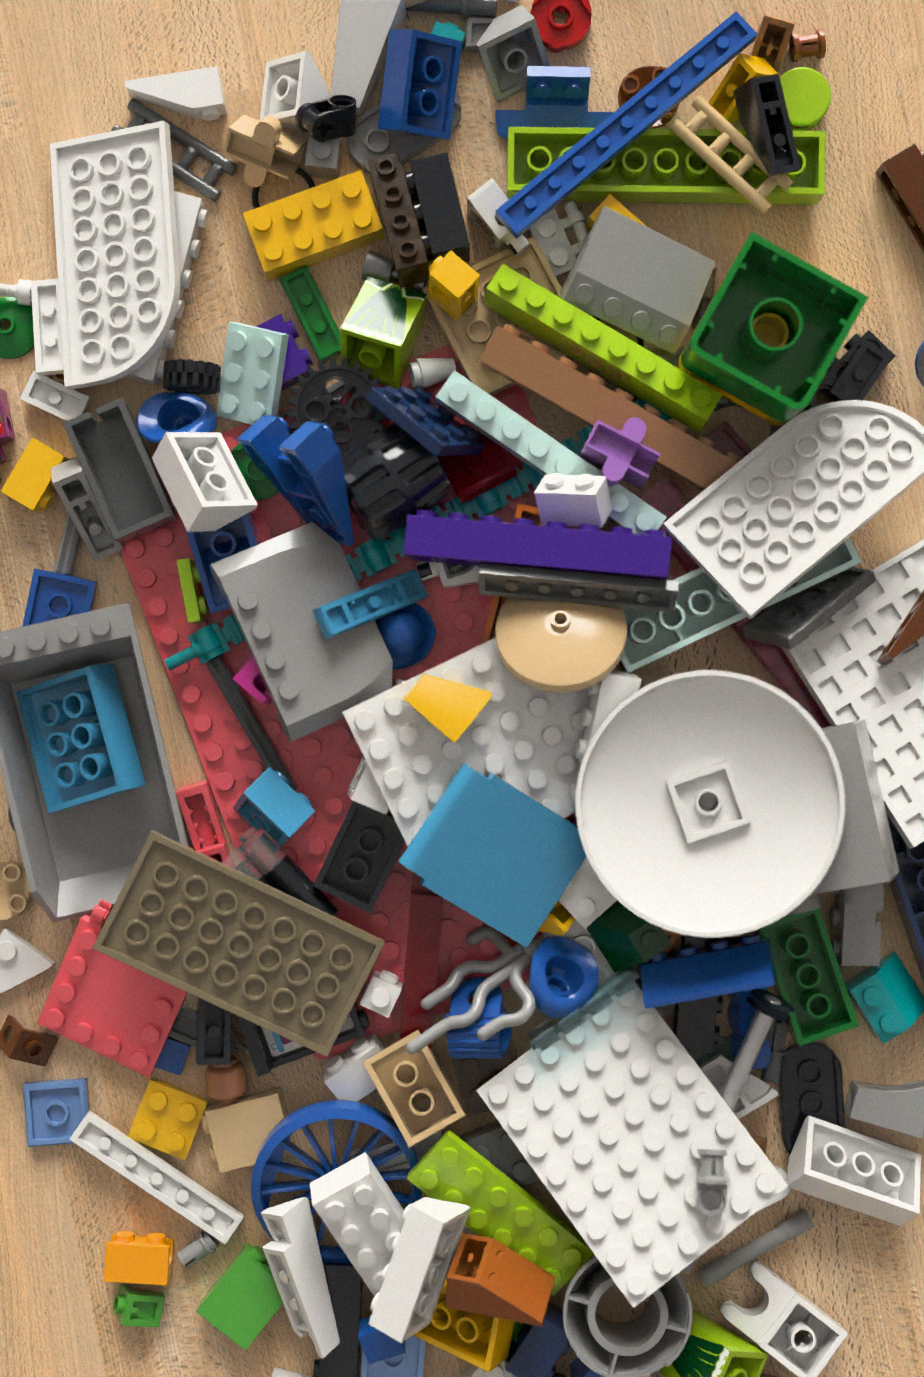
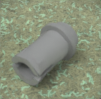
M202 1231L199 1233V1238L177 1252L178 1258L183 1266L190 1269L207 1254L213 1255L219 1246V1242L209 1233Z

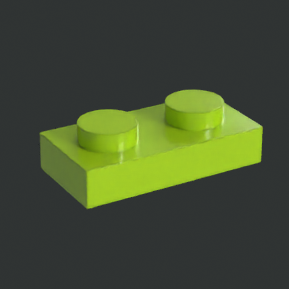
M190 558L177 560L188 623L205 622L204 614H208V604L205 595L200 596L198 583H201L197 566L194 564V560Z

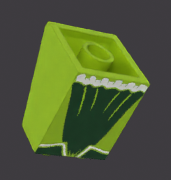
M368 276L341 327L340 366L344 357L347 358L348 367L350 368L359 361V372L363 373L366 369H371L370 376L368 377L370 381L379 378V384L400 388L426 316L427 294L405 287L400 288L399 285Z
M692 1311V1326L686 1345L673 1363L668 1367L664 1366L658 1371L665 1377H760L769 1353L703 1314Z

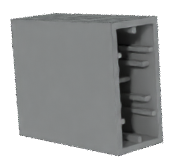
M865 719L821 728L836 755L843 778L845 792L843 831L839 847L825 876L814 891L787 915L821 908L819 893L844 890L847 904H859L884 898L886 894L883 883L890 882L899 873Z

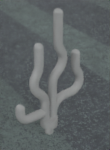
M481 927L470 933L466 939L469 945L474 946L484 939H490L502 955L492 961L469 960L458 965L444 985L421 1000V1007L429 1010L454 993L463 978L470 973L494 974L477 987L473 996L472 1006L466 1013L449 1016L436 1023L406 1045L407 1053L414 1055L452 1029L465 1028L473 1024L482 1015L487 995L508 979H510L513 990L523 1002L522 1008L516 1013L501 1015L491 1020L477 1031V1037L485 1041L504 1028L516 1027L527 1022L535 1011L536 1003L532 992L522 980V973L531 964L538 945L546 938L541 934L532 940L526 948L519 943L512 947L502 933L493 927Z

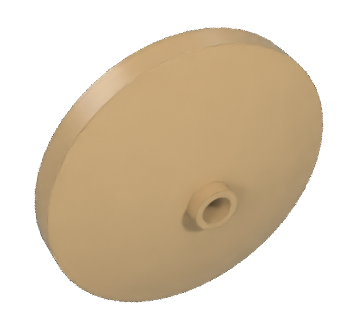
M509 597L503 604L497 617L495 633L497 649L501 660L516 678L540 690L572 692L598 683L614 670L625 650L627 625L624 612L619 607Z

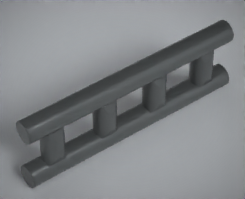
M132 98L128 103L127 109L135 114L126 128L143 125L145 121L149 123L165 121L170 125V139L173 138L187 147L177 163L172 160L173 175L212 201L217 202L222 192L214 187L224 171L233 176L238 169V165ZM116 124L114 125L111 131L120 130L123 128ZM197 155L213 164L204 179L188 170Z

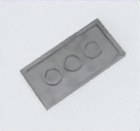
M851 567L771 605L742 629L745 638L792 650L876 581L874 572Z

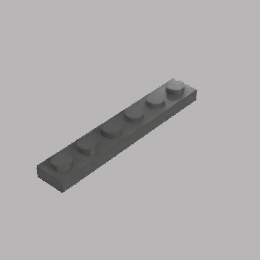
M480 563L478 595L675 613L679 581Z

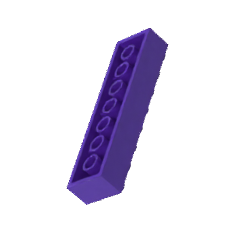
M417 510L416 515H407L404 555L413 561L480 566V563L668 580L672 537H665L666 532L661 530H646L645 535L632 534L631 528L613 527L612 532L600 531L598 525L580 524L579 529H569L566 527V523L547 521L546 526H535L533 520L515 518L514 524L503 523L501 518L496 516H481V521L471 520L467 514L449 513L448 518H441L436 515V512Z

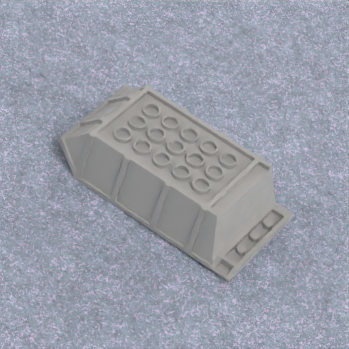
M130 602L0 632V770L30 893L53 923L83 916L84 914H91L94 906H98L101 899L114 906L151 830L189 847ZM113 664L146 786L49 814L16 692L87 666Z

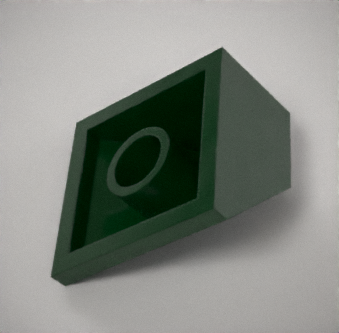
M618 900L587 927L588 932L614 973L644 963L672 946L661 927L637 916Z

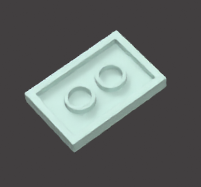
M228 322L216 416L253 425L263 415L277 417L289 334L238 322Z

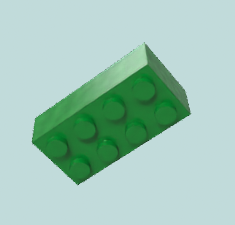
M819 908L804 913L785 915L775 922L755 930L756 934L761 935V939L769 938L777 972L774 987L777 995L794 1007L795 1011L788 1013L791 1020L786 1022L791 1037L798 1046L859 1026Z

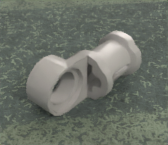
M698 1149L697 1154L701 1156V1176L697 1178L695 1203L698 1210L704 1215L718 1216L724 1211L727 1203V1179L724 1178V1157L727 1156V1150ZM707 1191L716 1192L720 1198V1204L715 1210L709 1211L702 1205V1196Z

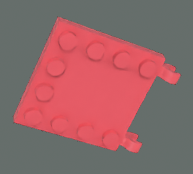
M101 899L98 906H94L90 916L84 914L80 918L37 1024L146 1077H150L188 992L93 949L113 904Z

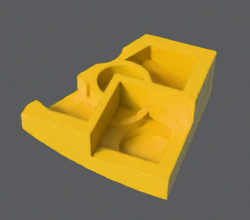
M423 674L402 699L449 740L455 743L493 694L487 690Z

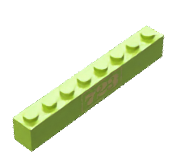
M503 263L486 288L483 305L697 433L701 432L722 397V394Z

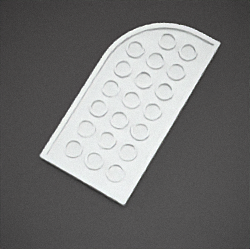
M165 121L50 144L64 385L70 390L110 383L132 373L156 352L166 338L174 321L180 295V270L170 125Z
M843 400L816 406L795 416L663 523L664 529L749 619H752L924 476V427L909 415L895 408L870 401Z

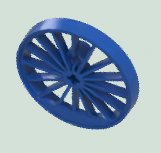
M330 1100L310 1104L294 1111L281 1120L271 1130L261 1145L251 1178L253 1207L260 1224L267 1234L272 1238L261 1212L269 1208L271 1194L308 1190L288 1201L301 1197H307L308 1201L312 1200L310 1183L347 1163L360 1122L368 1124L377 1130L352 1159L365 1152L368 1153L381 1137L386 1134L397 1146L371 1158V1161L377 1167L404 1154L410 1168L380 1171L379 1173L384 1181L407 1179L408 1173L419 1161L414 1146H408L396 1122L390 1116L372 1106L347 1100ZM333 1119L353 1120L354 1122L340 1164H338ZM328 1120L333 1165H331L308 1126L309 1124ZM301 1128L321 1163L290 1142L291 1133ZM284 1150L290 1152L311 1169L281 1162ZM277 1171L305 1178V1180L274 1183ZM412 1184L409 1194L391 1190L399 1203L406 1204L403 1209L404 1211L409 1204L419 1201L422 1196V1191L414 1184ZM311 1204L310 1209L311 1214L313 1215L316 1212V1210ZM322 1219L316 1234L318 1245L326 1226ZM319 1245L323 1264L351 1263L340 1246Z

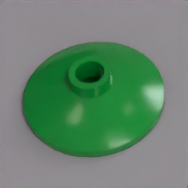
M1 297L0 358L16 359L26 355L34 348L32 306L18 304L17 299L14 297ZM9 320L11 327L8 330H2V323Z

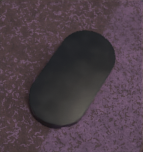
M819 1041L802 1046L794 1043L785 1050L787 1055L783 1056L781 1083L778 1084L782 1141L789 1154L792 1152L807 1116H812L845 1128L841 1063L834 1052L827 1045Z

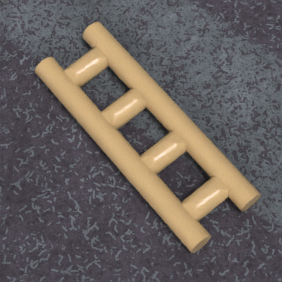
M699 95L691 104L697 111L696 115L686 125L677 119L671 125L670 130L764 215L772 206L765 198L777 185L785 192L792 185L793 181L786 174L769 176L752 143ZM706 121L711 123L721 133L709 147L695 135ZM730 142L744 154L742 159L733 168L718 156ZM753 164L768 176L756 190L742 178Z

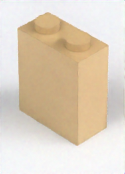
M281 1087L238 1097V1101L230 1105H222L219 1102L207 1107L205 1115L202 1116V1124L205 1134H210L213 1146H210V1156L213 1164H218L220 1173L255 1165L258 1152L265 1138L281 1120L288 1116ZM291 1133L289 1141L296 1145L294 1135ZM284 1150L282 1157L290 1156L292 1154L287 1150Z

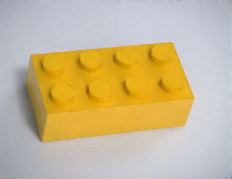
M361 170L243 213L268 281L282 277L304 265L309 267L385 239L380 219Z

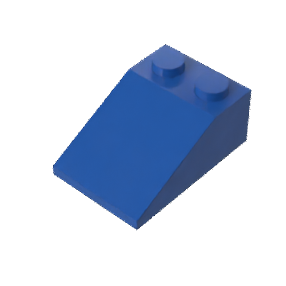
M251 512L216 531L187 532L186 530L211 614L230 609L225 595L222 596L209 566L260 544Z

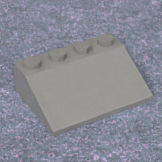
M603 205L560 294L563 300L675 355L692 323L716 261Z

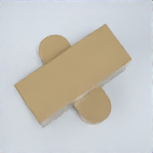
M243 114L229 127L223 154L245 163L244 180L252 187H259L269 178L270 173L288 180L300 167L307 141L282 131L279 120L273 116H266L261 121H258Z

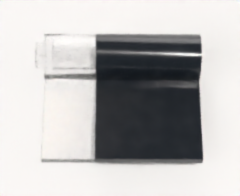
M251 826L238 838L242 844L221 862L332 916L338 912V909L318 888L313 886L314 883L262 826L257 830Z

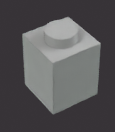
M309 134L305 167L310 177L339 178L343 152L340 138L326 142H317Z

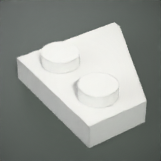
M8 927L0 934V994L51 968L56 963Z
M719 1053L699 1065V1068L718 1093L721 1091L733 1061ZM750 1073L733 1113L740 1119L779 1096L775 1088Z

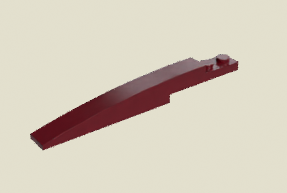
M412 872L399 1040L417 1030L422 1034L433 1026L434 1007L429 1010L423 1009L421 1007V1000L436 990L443 897L424 887L419 882L422 877Z

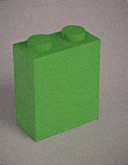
M246 1243L200 1301L196 1311L245 1351L283 1304L263 1249L256 1245L252 1247L249 1243Z

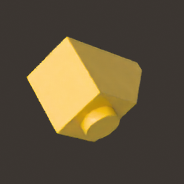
M739 53L708 103L732 124L739 119L733 91L750 78L778 73L765 58Z

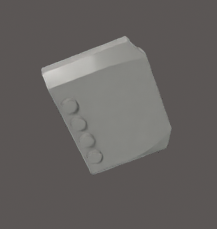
M314 522L209 566L222 596L225 595L277 709L278 713L276 715L289 743L343 719V711L392 688L393 660L375 620L328 640L325 639L312 612L314 609L358 592L361 589L341 545Z

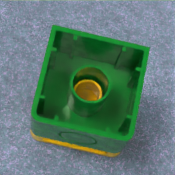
M751 231L680 355L678 368L722 394V397L768 423L782 426L811 401L866 303L868 296Z

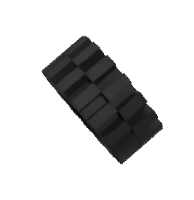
M171 359L164 362L163 389L188 394L194 393L196 395H211L220 392L221 366L202 360L194 361L193 359Z

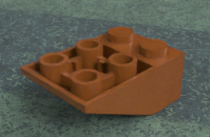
M462 1233L446 1277V1307L542 1327L554 1286L555 1276L494 1238Z

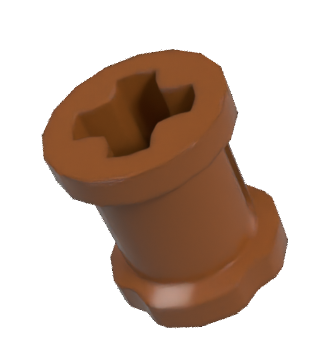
M818 29L812 34H791L788 43L791 62H798L799 58L817 56L818 59L825 57L826 39L823 29Z

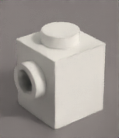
M375 970L362 996L360 1005L389 1018L402 990L403 983L398 981L399 977L389 971L382 970V972Z

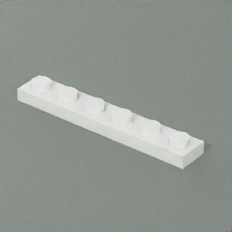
M90 1110L69 1139L224 1244L227 1243L243 1220L244 1214Z

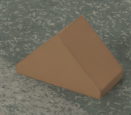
M765 13L757 30V37L753 43L750 55L765 58L778 73L795 22Z

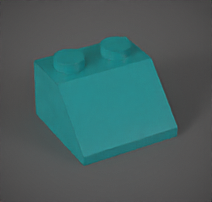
M892 952L881 959L879 966H870L845 982L850 999L874 1037L883 1044L909 1029L924 1011V996L896 952Z

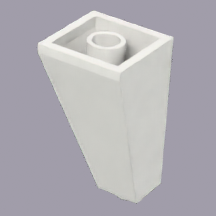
M340 0L331 97L334 95H348L355 98L356 117L365 112L385 67L389 30L402 29L406 20L405 0Z

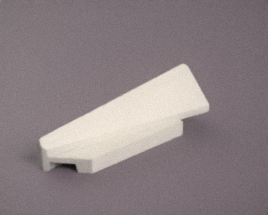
M301 1197L267 1208L261 1212L263 1220L274 1240L270 1241L262 1249L293 1330L300 1338L308 1335L313 1340L317 1355L320 1358H324L340 1343L309 1201L307 1197Z

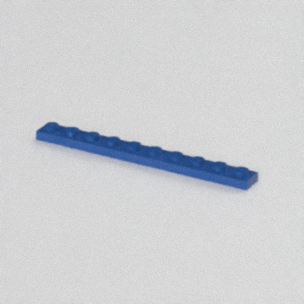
M737 11L500 206L495 211V216L517 239L756 40L757 33Z

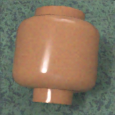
M230 1055V1065L207 1066L205 1070L207 1093L212 1099L219 1100L222 1105H230L237 1102L238 1097L246 1093L248 1089L246 1066L242 1061L237 1060L236 1056Z

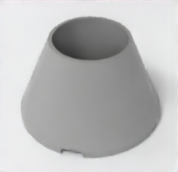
M595 1256L577 1271L564 1297L563 1324L568 1341L577 1357L588 1368L604 1377H650L649 1374L660 1370L664 1366L668 1367L682 1352L690 1335L692 1304L684 1281L679 1274H676L650 1295L646 1308L638 1317L622 1323L611 1322L598 1315L596 1307L604 1292L616 1285V1283Z

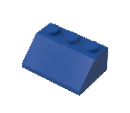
M414 29L389 30L378 129L406 135L450 140L462 41Z

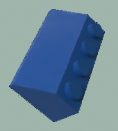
M760 934L742 937V943L729 945V940H722L710 943V949L698 951L697 946H690L679 949V954L667 956L666 952H660L640 965L645 1009L774 986L777 972L769 938L761 939Z

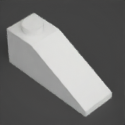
M218 66L124 81L125 88L131 98L196 119L202 118L205 121L216 120L220 118V115L228 114L222 76Z

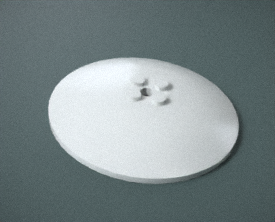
M718 670L692 671L665 677L643 687L620 703L604 720L588 745L581 763L576 788V818L581 842L592 868L608 891L622 905L649 923L668 931L697 937H725L751 932L775 922L799 906L814 891L829 869L839 847L845 817V792L838 760L830 742L812 716L794 699L766 682L750 676ZM711 792L717 796L718 804L715 809L711 811L701 809L698 801L703 793Z

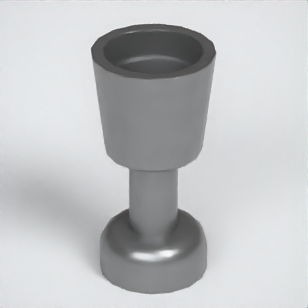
M369 250L363 266L361 280L366 281L369 276L389 283L391 280L399 282L394 261ZM426 282L411 285V289L423 293Z

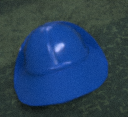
M184 392L155 394L143 403L136 418L139 434L146 440L154 443H160L166 432H212L218 425L215 410L209 403L202 398Z
M416 603L375 620L393 660V670L416 665L426 658L433 647L436 636L434 622L428 612Z
M551 936L544 939L538 945L532 957L530 967V991L535 998L537 1008L550 1018H566L580 1012L589 1003L599 981L598 964L592 953L586 947L570 938Z

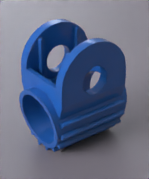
M475 977L462 982L452 995L450 1013H446L445 1018L466 1013L472 1006L468 1002L470 997L474 995L477 987L487 978ZM499 986L487 995L482 1015L473 1024L465 1028L452 1029L446 1032L448 1051L452 1058L504 1057L510 1044L512 1027L498 1031L485 1041L477 1037V1031L481 1027L501 1015L509 1014L504 1008L503 996Z

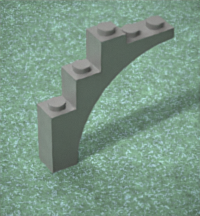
M924 1079L900 1085H873L851 1080L844 1104V1112L849 1118L923 1139Z

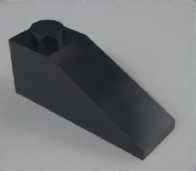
M779 74L750 78L735 89L733 93L740 123L769 176L801 170Z

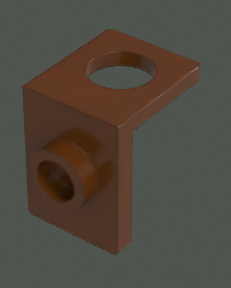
M11 1015L7 1016L0 1031V1049L9 1059L40 1066H46L58 1041V1038L54 1035L25 1029ZM12 1027L13 1035L9 1043H7V1033Z

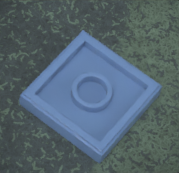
M88 1078L24 1083L23 1092L28 1147L73 1144L74 1142L69 1139L90 1110Z

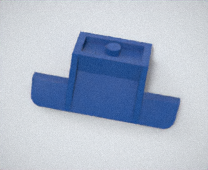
M527 66L526 110H495L496 131L499 137L507 139L508 127L596 128L614 112H588L590 67Z

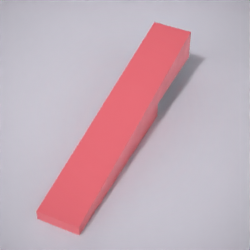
M206 779L179 787L176 795L194 849L234 868V862L209 780Z

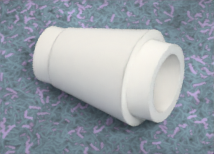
M452 357L416 358L415 362L408 364L409 377L413 388L420 387L425 389L448 379L453 370L456 371V365Z

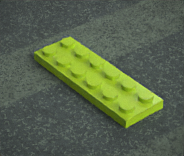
M449 1129L408 1173L407 1180L431 1199L459 1203L471 1207L465 1226L476 1235L494 1238L555 1276L551 1293L553 1296L594 1255L578 1232Z

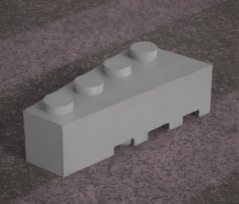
M844 890L831 891V894L835 895V907L830 909L831 926H835V938H831L830 941L838 964L841 966H879L882 927L880 922H876V915H881L883 911V898L865 903L847 904Z

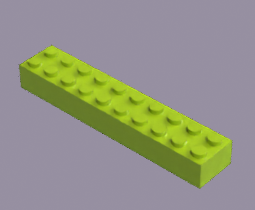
M508 127L507 198L513 197L595 128ZM648 129L561 201L603 202L611 194L619 202L751 204L670 129ZM699 129L695 133L708 147L721 134L717 129ZM738 130L750 141L745 130ZM792 130L801 170L786 173L793 183L785 192L777 185L765 199L770 204L817 205L825 194L826 131ZM730 142L718 156L733 168L742 159L744 154ZM755 164L742 176L755 190L768 177Z

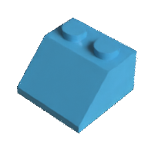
M270 767L242 793L233 807L276 851L315 812L311 807V801L304 794L296 793L289 786L288 779L277 770L274 772Z

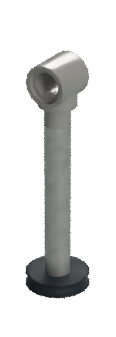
M759 988L750 990L753 996L746 998L749 1005L757 1011L719 1093L732 1111L774 1019L789 1021L791 1018L788 1013L795 1011L794 1007L785 999Z

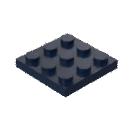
M390 386L385 388L371 387L367 393L366 400L435 456L479 454L485 446V443L477 437L479 434L475 429L466 424L461 425L454 419L455 415L441 405H436L431 401L432 396L420 387L415 389L403 386L401 388H392Z

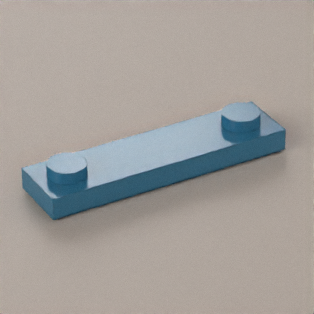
M415 568L320 606L312 612L325 639L328 640L422 601L429 596Z

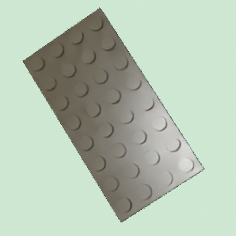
M151 830L93 949L327 1057L385 942L377 936Z

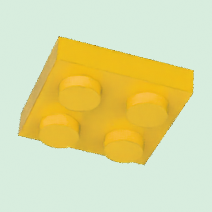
M152 1077L149 1080L128 1137L136 1142L186 1160L210 1099Z

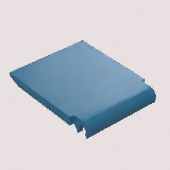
M463 762L399 862L421 876L422 878L419 882L424 887L527 948L587 855L584 851L577 826L495 774L490 773L486 777Z

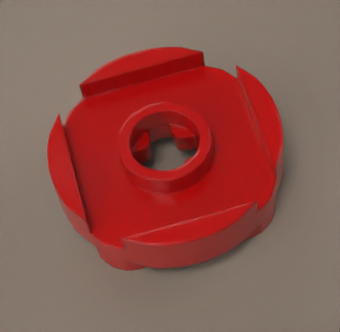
M588 0L533 1L530 14L536 20L544 47H547L551 52L560 53L563 50L575 48L587 37L591 27L592 16L591 5ZM558 11L561 15L564 13L568 14L565 24L554 22L555 12Z

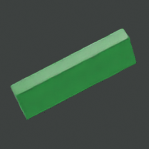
M307 265L279 278L318 359L324 363L330 360L331 357L340 355L341 333Z

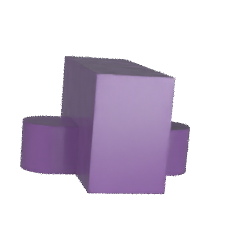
M634 417L625 422L621 431L597 420L579 457L600 468V476H606L608 486H616L623 480L642 489L661 453L641 443L646 433V424L643 420Z

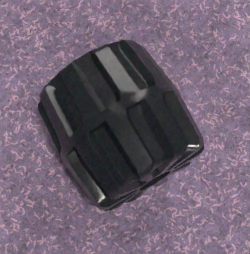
M395 422L366 437L341 457L350 513L355 514L359 526L366 530L368 535L374 540H382L406 527L407 515H416L417 510L429 511L449 493V480L437 456Z

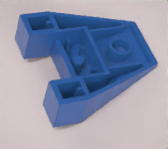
M270 415L260 417L237 438L238 442L255 465L307 524L314 522L336 542L350 547L355 542L341 452L334 442L335 435L332 430L323 423L307 421L290 435L291 429L281 417Z

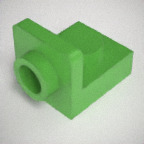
M121 1284L119 1294H116L114 1297L113 1312L122 1326L159 1327L165 1295L162 1292L136 1291L132 1290L128 1284Z

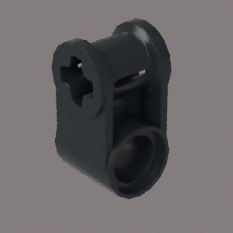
M334 95L328 99L305 103L295 114V124L301 131L310 132L311 137L317 142H326L340 137L352 136L356 133V99L348 95Z

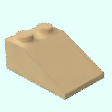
M419 1030L363 1061L366 1070L409 1147L460 1119L466 1113L459 1097L429 1046L427 1045L414 1055L407 1053L406 1045L421 1034Z

